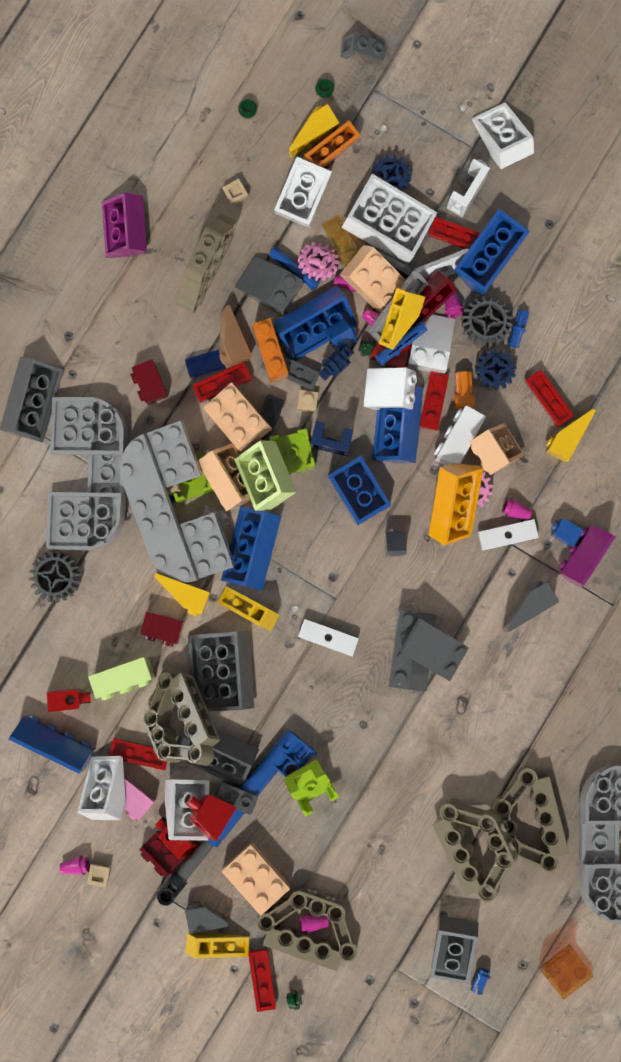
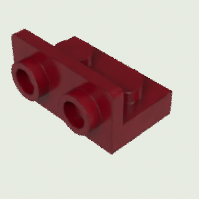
M157 831L139 849L141 851L140 855L145 861H151L155 866L154 870L160 876L164 875L167 878L184 859H177L158 838L161 833Z

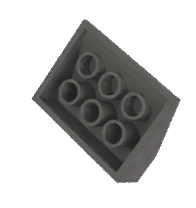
M249 631L188 635L190 673L196 681L208 712L255 708Z

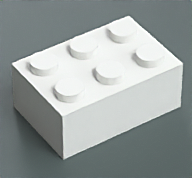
M465 406L463 410L459 409L452 420L455 422V425H450L443 437L446 441L444 443L441 442L434 453L437 456L435 461L444 466L451 463L460 464L471 445L470 441L475 438L486 416L468 406Z

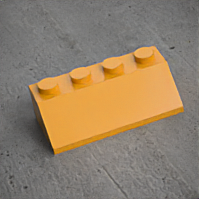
M451 463L440 467L430 523V537L443 545H448L472 535L483 467Z

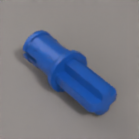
M525 310L518 311L514 326L511 327L512 333L507 344L508 346L519 348L522 335L526 332L525 326L529 312Z

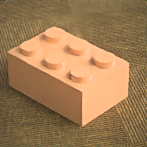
M366 245L362 246L340 274L344 280L380 313L383 312L394 297L396 288H401L406 281L374 247Z
M232 382L203 407L229 440L242 453L259 442L272 430L271 426Z
M505 423L488 429L470 441L473 453L479 456L483 469L489 472L490 475L524 456L523 451Z
M233 443L214 449L198 460L201 471L206 476L211 488L215 491L226 511L251 500L234 460L241 454Z
M252 841L229 861L221 871L260 916L290 890V884Z

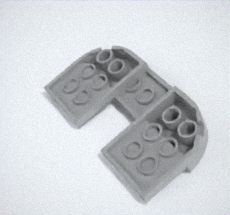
M52 397L50 454L89 455L87 492H48L46 549L98 550L110 544L123 527L126 511V491L121 480L120 462L128 446V427L120 411L104 400L94 397Z
M183 420L142 434L132 440L122 455L120 475L143 541L154 566L166 577L180 582L196 581L235 567L236 565L217 513L213 512L179 524L166 488L203 475Z
M610 764L593 772L586 780L581 791L579 809V888L584 903L595 915L606 921L621 924V863H619L621 765Z

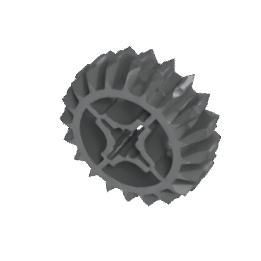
M482 296L481 302L475 298L474 304L469 302L468 308L464 309L463 312L466 315H462L461 320L466 322H463L461 327L467 328L463 332L464 335L470 333L469 341L472 338L475 339L474 345H477L479 341H481V347H484L486 342L489 347H492L493 342L499 345V339L504 341L506 339L505 335L510 334L507 328H511L513 324L507 321L512 320V316H506L510 309L504 310L503 308L506 304L502 303L499 305V298L495 302L492 301V296H489L488 301H486L485 296ZM486 308L484 315L472 316L478 309ZM492 309L499 314L501 321L493 316ZM488 315L487 319L490 323L486 328L484 319ZM472 322L481 328V334L474 329ZM501 327L498 333L487 336L490 328Z
M51 551V557L48 553L43 554L45 560L37 557L40 563L32 564L36 567V570L29 571V573L34 574V577H30L29 581H35L31 588L38 587L35 594L38 595L42 592V600L48 595V602H52L54 598L55 602L59 603L60 596L63 601H66V594L70 597L74 595L71 589L78 591V587L74 586V584L81 583V580H76V576H81L82 574L80 572L75 573V570H78L80 566H72L76 560L71 559L68 561L70 558L69 554L63 557V552L59 551L56 557L55 551ZM56 561L50 571H42L48 563ZM61 563H64L69 569L70 577L62 573ZM47 574H56L59 575V577H63L64 579H55V581L53 582L54 579H52L50 576H47ZM41 577L48 580L49 591L43 586ZM61 582H68L66 588L55 593L56 588H58Z

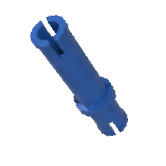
M277 246L271 250L269 257L277 261L290 273L302 279L303 283L312 291L317 288L320 280L315 281L313 276L309 279L308 273L302 274L303 268H298L299 264Z
M419 321L418 324L405 333L394 349L385 348L375 356L376 360L383 366L394 356L400 355V351L427 332L426 326Z

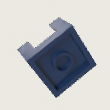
M316 421L310 443L311 448L348 457L354 429L344 428L341 442H337L333 438L327 437L324 439L325 423Z

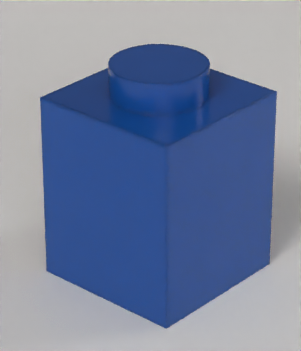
M344 319L324 330L335 350L339 349L342 351L345 347L357 342L354 335L357 332L352 324L348 325Z
M565 518L560 519V521L556 520L551 528L553 531L551 536L569 547H574L583 532V529Z

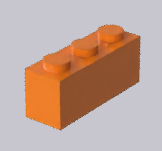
M347 121L307 152L303 160L324 168L358 142L361 135L352 123Z
M271 318L253 323V333L269 382L272 383L288 378V370Z

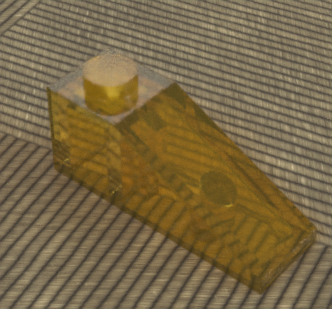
M337 217L322 224V227L336 255L339 256L338 259L343 269H345L359 250L348 231L342 228L343 223L341 219Z

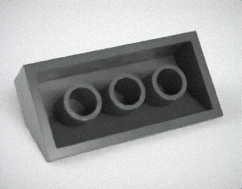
M20 357L0 431L43 443L52 412V397H56L63 370L33 358Z
M398 610L389 687L427 691L429 669L400 653V650L418 618L435 627L436 615Z
M184 725L177 744L191 746L193 743L191 738L185 735ZM216 729L220 741L212 747L214 759L211 764L203 766L190 763L189 761L184 762L241 787L246 780L259 749Z

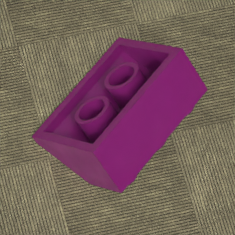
M124 192L102 202L106 258L137 256L147 252L143 196Z
M593 525L588 528L584 527L580 535V541L574 547H571L568 552L571 555L560 564L558 575L577 587L585 586L616 536Z

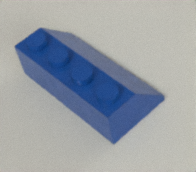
M498 209L454 269L455 273L470 289L480 296H484L530 231Z
M335 286L274 321L272 325L290 359L296 361L329 342L324 331L325 329L342 319L348 325L352 324L354 327L358 323L346 296L338 286Z
M415 385L413 409L380 408V410H377L372 460L392 463H416L423 387Z
M245 507L239 508L229 547L236 566L224 570L221 581L260 591L263 590L281 516L266 511H255V509Z
M32 714L22 717L8 739L78 774L86 770L95 751V748L91 747L92 743L83 739L80 742L74 739L75 735L67 731L62 733L57 730V726L51 723L45 725L39 722L40 718Z

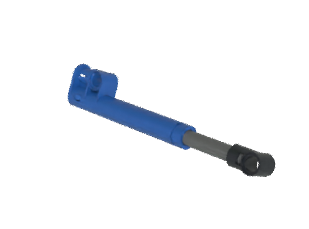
M287 729L240 789L259 796L278 771L287 777L290 775L286 770L287 766L295 765L297 770L306 765V762L313 754L317 755V752L295 733ZM235 810L218 840H202L178 872H174L159 890L157 900L161 905L168 906L173 903L187 885V880L211 849L213 847L217 848L221 844L222 840L225 839L245 814L244 812ZM169 891L172 898L169 900L164 899L162 892Z

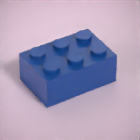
M362 456L328 475L329 481L357 527L391 506Z

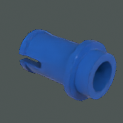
M480 967L479 970H476L477 975L470 989L475 993L477 986H479L478 995L483 994L486 982L491 978L490 971Z

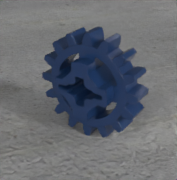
M387 154L385 160L381 157L379 158V164L374 162L373 167L375 169H371V175L374 174L378 177L379 173L385 182L392 186L395 185L394 187L403 192V188L407 189L409 186L407 182H411V177L408 176L411 174V169H407L408 162L402 163V157L397 160L395 154L393 158H389ZM400 169L403 172V178L402 175L399 174ZM395 171L394 176H391V177L387 180L388 175L393 174V172Z
M349 346L345 347L342 351L336 349L322 364L325 368L321 370L319 376L324 381L332 375L336 378L349 366L351 362L348 359L354 354V351Z
M493 349L492 354L486 351V357L483 355L479 357L482 362H476V366L479 369H476L475 373L479 374L477 381H483L482 387L487 384L488 390L495 387V391H498L499 386L505 389L506 383L509 385L512 383L510 378L516 377V374L512 373V371H515L517 367L512 366L515 360L508 359L510 357L509 353L505 356L503 355L504 350L497 353L496 349ZM491 359V364L484 367L485 362ZM494 366H496V369H500L497 374L492 370ZM508 373L507 377L500 381L501 375ZM486 375H488L492 379V381L487 379Z

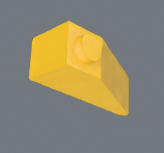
M328 104L313 110V113L289 148L291 158L331 135L339 128V121Z
M396 288L379 344L389 349L395 348L419 317L425 300L424 296Z
M590 410L558 432L554 437L550 436L545 445L548 447L546 453L565 463L568 462L596 410Z
M155 573L154 577L183 608L188 609V614L197 617L198 614H204L210 592Z
M227 586L217 602L270 632L280 616L276 612Z
M187 933L185 953L195 959L248 957L250 937L217 933Z

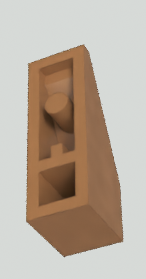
M230 305L225 306L222 310L220 323L219 353L222 364H225L226 369L242 362L247 363L252 357Z

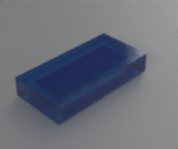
M219 349L185 359L190 379L226 368L225 364H222L220 360Z

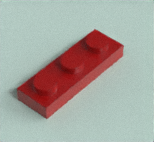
M435 217L428 236L463 249L468 248L469 250L481 233Z
M242 362L192 385L201 404L217 396L231 382L238 387L251 381L252 378L245 363Z
M539 370L524 381L557 428L574 416L542 370Z
M430 372L419 428L438 431L449 375Z
M113 738L109 756H121L123 761L166 770L168 762L158 759L153 747Z
M268 948L248 951L257 1012L276 1009Z

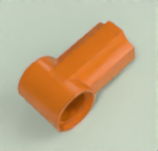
M456 372L455 410H463L465 406L474 409L475 395L472 392V372Z

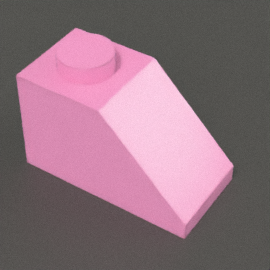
M125 776L126 802L124 809L127 810L126 814L131 819H138L140 821L156 799Z

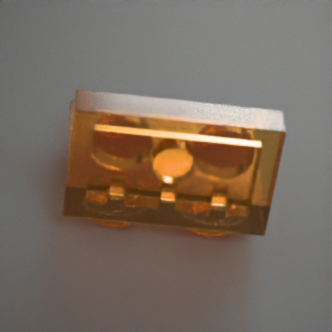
M570 944L539 967L562 999H566L593 978L591 971Z

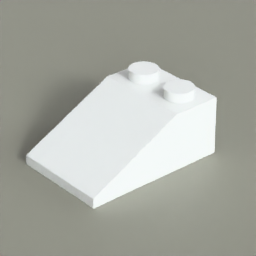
M506 102L472 118L492 159L500 169L534 154L533 136Z
M296 157L274 209L275 214L311 228L332 171Z
M431 315L423 323L427 328V332L412 342L407 368L445 374L450 355L455 319Z
M91 757L77 813L92 820H121L126 802L123 757Z
M165 780V808L169 840H208L189 820L194 810L189 808L186 802L191 795L199 800L203 795H209V780Z

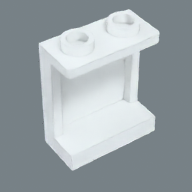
M472 160L468 174L475 179L466 194L462 196L453 191L450 196L447 209L462 218L487 178L490 168L487 167L488 165L484 161Z
M408 368L367 369L364 407L372 410H380V408L413 409L415 384L417 382L416 371Z

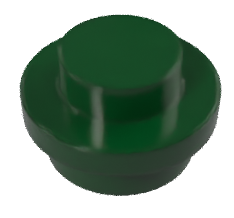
M328 79L319 80L315 86L316 94L321 98L330 97L334 92L333 83Z
M249 99L243 100L238 106L239 114L246 119L254 117L257 113L255 102Z
M369 338L361 341L358 351L361 352L360 355L362 357H369L371 355L374 342L370 341Z
M291 990V993H287L286 996L289 1009L299 1010L300 1005H302L301 994L297 993L296 990Z

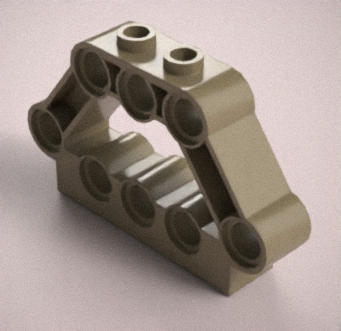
M219 213L216 219L205 227L185 268L182 285L176 301L177 306L192 313H195L199 305L201 306L233 240L232 235L237 226L236 220Z
M169 672L161 673L157 680L158 686L149 710L144 715L147 735L152 742L155 754L158 759L172 763L189 761L190 763L203 766L211 764L214 759L212 747L220 741V738L194 677L185 673H179L178 675ZM175 705L178 707V718L184 721L185 735L191 738L193 743L191 746L178 745L176 742V731L169 725Z
M521 767L517 770L516 777L502 795L492 801L491 808L498 812V805L506 803V810L498 813L502 820L512 824L508 833L516 842L518 857L539 865L546 872H553L559 866L558 856L569 854L551 780L548 775L537 777L536 772L531 768ZM525 772L531 774V779L528 782L522 781V775ZM529 787L532 790L530 800L537 809L534 815L535 820L541 825L539 837L546 845L547 850L545 851L519 841L515 837L517 825L511 819L510 814L512 808ZM539 793L544 794V800L541 803L535 801V797ZM547 812L549 819L542 822L540 816L542 813ZM552 831L554 833L553 839L550 841L545 840L546 833ZM495 836L496 842L502 843L501 839ZM546 857H552L550 865L543 864Z
M449 799L440 809L441 818H438L432 824L465 896L477 893L479 899L483 902H491L499 893L500 884L507 871L512 868L518 859L516 842L508 833L509 829L506 821L502 820L496 810H483L462 804L458 799ZM448 807L453 808L455 814L450 813ZM485 818L491 819L493 825L488 824ZM461 824L481 829V831L485 832L488 837V847L495 851V863L486 879H484L482 874V864L475 859L473 855L474 847L471 843L467 842L465 838L466 830ZM451 832H456L459 838H455ZM494 836L499 837L502 843L496 842ZM460 849L464 850L467 856L462 855ZM502 855L509 856L510 861L505 860ZM468 868H473L476 874L471 873ZM485 887L491 888L492 893L488 892Z
M307 887V889L295 888L291 891L290 896L257 917V928L266 934L263 946L334 971H338L341 960L351 962L357 957V945L349 932L345 919V907L333 895L325 894L323 896L318 894L316 889ZM296 895H302L304 901L299 904L293 898ZM319 901L323 904V907L320 910H315L312 904ZM333 908H339L341 914L333 916L330 911ZM308 909L314 916H328L339 947L332 946L327 939L315 940L311 934H306V932L295 933L290 926L278 927L276 925L297 910ZM264 917H269L272 923L266 926L262 924L261 920ZM287 932L291 935V939L284 941L281 938V934ZM300 940H309V946L302 947L299 944ZM322 945L328 948V951L324 954L317 950ZM345 946H351L353 951L350 954H345L342 949Z

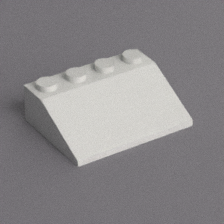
M372 174L342 228L387 255L393 256L402 264L408 265L437 212Z

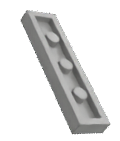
M413 270L400 289L420 295L428 282L419 272ZM392 300L368 330L378 342Z

